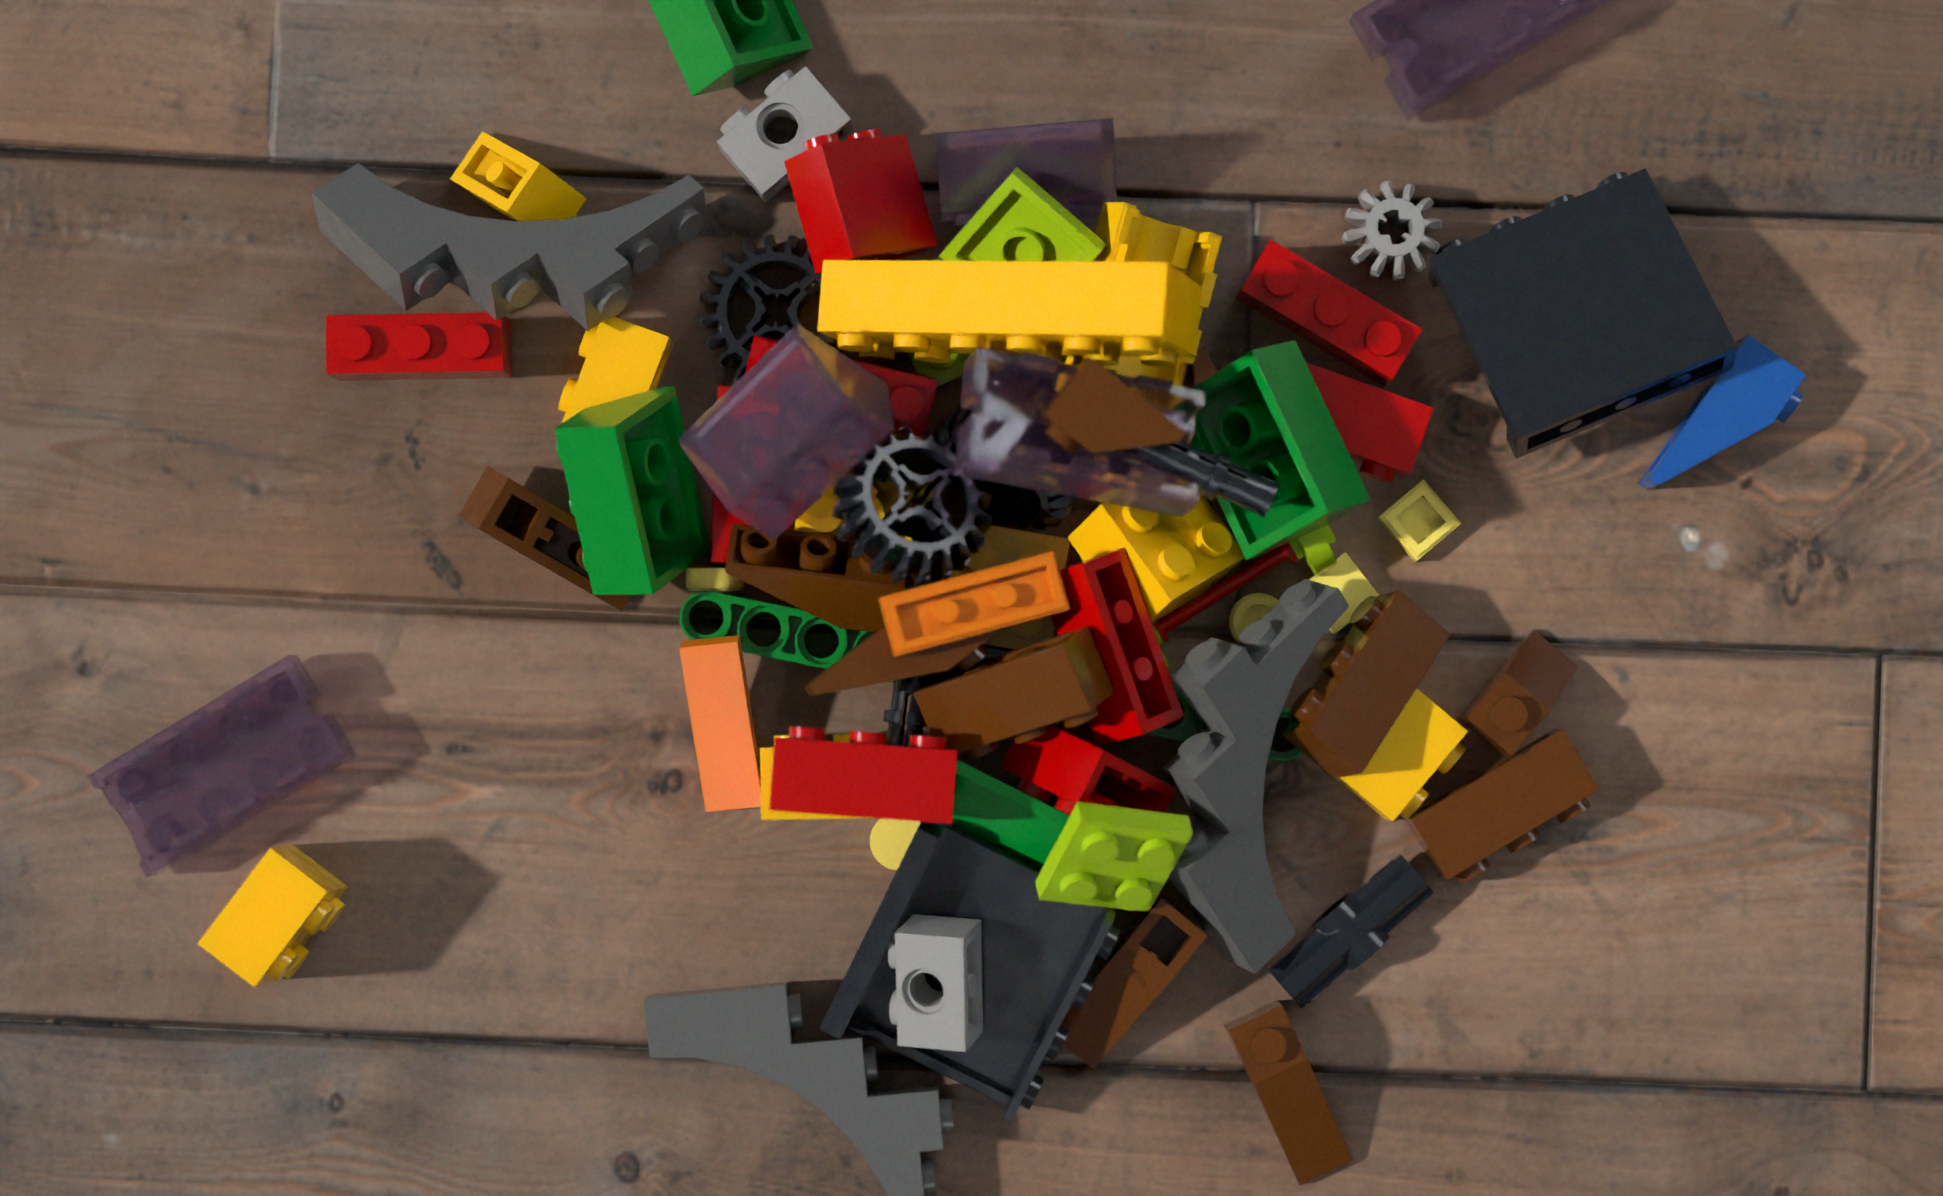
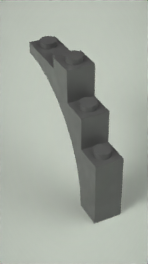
M357 163L312 192L319 231L405 311H408L424 299L434 297L446 284L453 281L498 321L514 309L526 306L533 300L536 294L543 290L587 331L606 318L617 316L633 300L632 276L647 271L654 265L657 259L679 244L691 241L702 228L707 226L704 187L690 175L651 196L621 207L563 220L509 221L474 217L429 205L389 186L360 163Z
M1307 579L1289 587L1281 595L1280 602L1260 621L1250 624L1240 633L1239 640L1235 644L1211 637L1208 641L1194 647L1187 654L1186 661L1170 675L1204 729L1185 740L1179 747L1178 753L1163 767L1196 817V820L1191 824L1193 835L1168 878L1221 957L1255 974L1296 935L1276 894L1266 858L1262 817L1266 764L1277 720L1295 678L1318 641L1349 607L1339 588Z
M789 982L649 995L644 999L650 1058H697L741 1067L782 1084L823 1111L857 1146L882 1184L886 1196L937 1195L934 1159L922 1160V1152L944 1150V1135L955 1134L952 1099H940L939 1085L869 1091L868 1082H879L876 1046L865 1047L864 1035L862 1034L842 1035L841 1039L830 1036L794 1040L793 1030L803 1029L801 995H790Z

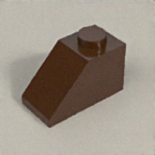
M1090 356L1082 360L1040 415L1050 423L1044 433L1072 455L1079 447L1088 453L1175 443L1179 442L1186 434V431Z
M1533 629L1457 719L1500 755L1513 756L1550 712L1578 666Z

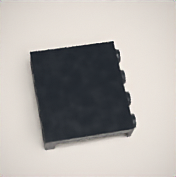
M1646 168L1630 175L1627 172L1615 173L1602 180L1594 190L1577 197L1573 194L1557 197L1550 201L1541 212L1521 219L1519 216L1504 219L1494 225L1488 234L1471 241L1463 238L1453 240L1442 246L1436 252V255L1430 257L1429 281L1432 287L1439 285L1507 425L1506 440L1516 459L1733 369L1738 347Z
M921 822L819 1029L841 1039L846 1027L961 1083L1007 1106L1002 1120L1010 1124L1019 1105L1028 1110L1031 1108L1044 1081V1077L1036 1074L1044 1056L1051 1060H1055L1070 1030L1061 1025L1069 1008L1072 1007L1078 1011L1082 1009L1095 982L1094 978L1087 975L1095 957L1106 961L1121 931V929L1112 925L1117 909L1039 900L1035 881L1042 870L1041 867L954 824ZM913 914L981 920L983 1033L966 1052L897 1045V1025L891 1023L889 1015L891 996L896 989V969L889 966L888 947L891 936ZM924 973L926 982L930 987L937 991H943V986L937 977Z

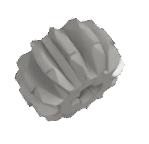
M1383 181L1379 186L1380 201L1372 192L1364 189L1358 195L1359 203L1364 210L1348 208L1344 215V218L1349 223L1359 228L1344 232L1342 242L1344 244L1361 243L1362 245L1352 255L1350 260L1354 265H1358L1368 256L1371 257L1374 262L1369 269V276L1374 279L1380 276L1385 264H1389L1393 280L1401 281L1405 275L1404 261L1412 270L1420 273L1426 267L1425 260L1420 252L1435 254L1439 250L1440 244L1435 239L1424 234L1440 230L1442 220L1438 218L1423 219L1422 215L1432 207L1434 202L1430 197H1426L1416 206L1411 203L1410 200L1415 192V186L1410 183L1404 186L1399 198H1395L1391 182ZM1387 218H1392L1394 227H1404L1406 233H1403L1397 240V244H1392L1389 235L1379 234L1378 230L1386 223Z

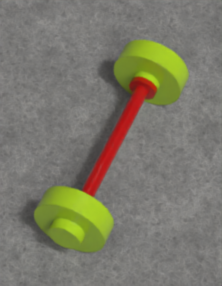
M1329 525L1279 546L1166 617L1152 623L1159 646L1169 641L1166 633L1288 558L1293 564L1302 559L1316 577L1337 565L1334 553L1329 546L1336 541V538ZM1162 652L1163 658H1164V660H1165V663H1166V666H1167V669H1168V668L1170 667V665H1169V663H1168V661H1167V659H1166L1164 653Z

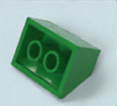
M648 0L692 96L734 87L804 55L814 48L792 0Z
M1295 340L1251 350L1172 401L1193 446L1218 455L1221 451L1232 456L1230 462L1242 466L1244 469L1279 482L1276 495L1264 518L1237 504L1217 497L1246 560L1255 558L1324 527L1371 500Z
M665 386L585 408L554 428L557 439V455L563 465L570 494V510L576 520L583 549V565L588 572L593 595H653L710 552V543L675 386Z
M957 759L952 824L1043 868L1070 815Z

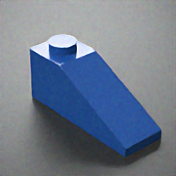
M1750 335L1736 341L1735 343L1738 348L1733 369L1710 378L1638 484L1647 490L1656 487L1771 425L1776 419L1784 423L1797 408L1804 396L1797 388L1806 377V374Z

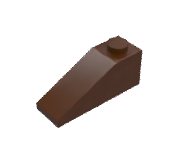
M487 466L458 516L487 535L593 595L589 575L583 565V549L575 517ZM631 595L594 596L622 611Z
M884 625L803 688L809 696H816L949 670L954 665L960 673H963L989 653V650L983 643L996 633L992 630L894 657L886 626Z
M1274 1001L1225 1024L1224 1027L1298 1184L1307 1183L1353 1161L1283 1006L1278 1001Z

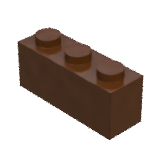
M1400 590L1376 597L1369 596L1358 605L1350 618V623L1353 624V627L1345 639L1334 645L1321 661L1320 668L1323 670L1321 676L1313 687L1305 690L1296 699L1291 707L1290 715L1293 718L1282 735L1332 778L1360 774L1364 771L1451 635Z
M1087 626L977 662L963 673L956 669L938 675L913 694L931 736L946 738L945 750L957 751V754L964 752L966 759L969 760L993 751L999 747L998 740L1013 736L1016 744L1037 738L1049 730L1048 724L1063 720L1066 728L1085 723L1099 715L1096 706L1115 691Z
M1553 729L1516 751L1513 756L1502 759L1415 811L1406 822L1439 877L1449 880L1456 876L1458 881L1463 883L1489 868L1490 864L1486 857L1504 846L1507 847L1510 853H1513L1538 839L1541 835L1536 827L1556 816L1560 823H1564L1587 810L1591 806L1587 797L1600 789L1564 729Z

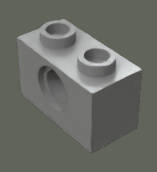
M806 66L795 75L791 70H787L778 76L764 91L768 98L752 112L744 107L733 114L721 126L720 131L724 135L716 141L723 155L765 203L790 183L784 161L806 151L805 141L830 133H838L839 140H841L853 129L851 118ZM782 117L793 120L797 124L798 130L790 142L776 144L767 139L766 129L773 120Z
M913 914L891 936L888 947L889 966L896 969V989L891 996L889 1015L891 1023L897 1025V1045L966 1052L983 1033L981 920ZM924 973L937 977L943 986V991H937L930 987L926 982Z

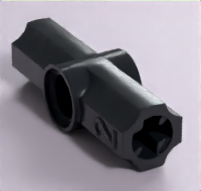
M1399 854L1376 872L1354 894L1352 892L1347 893L1331 905L1312 924L1313 930L1267 970L1300 1008H1303L1308 1003H1311L1326 987L1328 988L1345 970H1354L1378 951L1389 939L1388 933L1434 892L1414 867Z

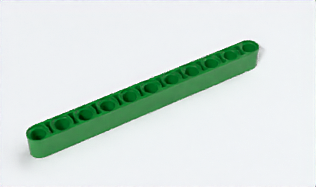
M700 591L691 595L683 603L680 610V625L683 632L691 640L740 635L743 653L825 670L875 633L838 628L804 610L712 591ZM705 602L718 604L723 612L721 628L710 635L700 634L692 623L695 609ZM761 614L774 615L781 625L779 639L767 647L756 645L749 635L751 622ZM819 625L832 627L839 637V645L836 651L826 658L812 656L806 647V638L809 632ZM987 648L989 653L978 662L1001 655L1007 651ZM1174 686L1184 717L1180 719L1175 727L1170 729L1159 727L1144 735L1184 742L1189 737L1200 733L1204 727L1178 687ZM1283 708L1279 718H1284L1291 722L1293 716L1290 715V709ZM1295 745L1284 752H1278L1270 748L1268 760L1290 761L1299 757L1303 752Z

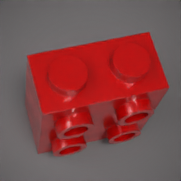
M874 128L852 134L846 138V141H840L838 133L825 134L805 141L806 151L784 161L815 274L822 273L823 260L903 261L937 246L906 134L882 136L880 129Z
M1049 724L1047 725L1049 730L1046 733L1030 741L1016 744L1013 739L1000 765L1001 768L1021 777L1016 787L1017 789L1047 804L1052 795L1055 794L1058 798L1053 807L1071 815L1077 802L1165 813L1177 789L1118 757Z

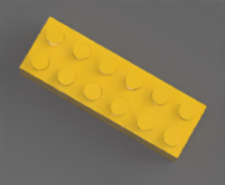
M823 260L817 331L837 340V347L839 349L859 352L860 359L872 362H893L895 353H914L915 360L928 363H947L950 360V354H970V360L973 362L1002 364L1005 363L1006 354L1026 355V361L1034 364L1057 365L1062 363V355L1083 356V359L1090 356L1101 366H1113L1119 364V356H1141L1140 363L1169 367L1176 365L1177 357H1197L1201 286L1168 262Z

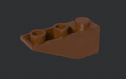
M732 523L725 568L726 573L838 628L876 632L885 625L878 598L903 592L905 586V578L900 583L893 584L891 569L885 566L879 573L871 575L870 564L873 559L867 554L861 558L852 559L851 551L857 544L855 539H838L839 536Z
M1158 895L1150 911L1142 914L1108 956L1107 960L1104 961L1092 976L1095 982L1082 1009L1078 1011L1072 1007L1069 1008L1061 1025L1070 1029L1063 1045L1094 1069L1173 980L1208 935Z

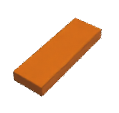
M1054 551L878 598L894 657L1070 609Z
M740 635L682 641L679 651L705 812L761 807L760 760Z

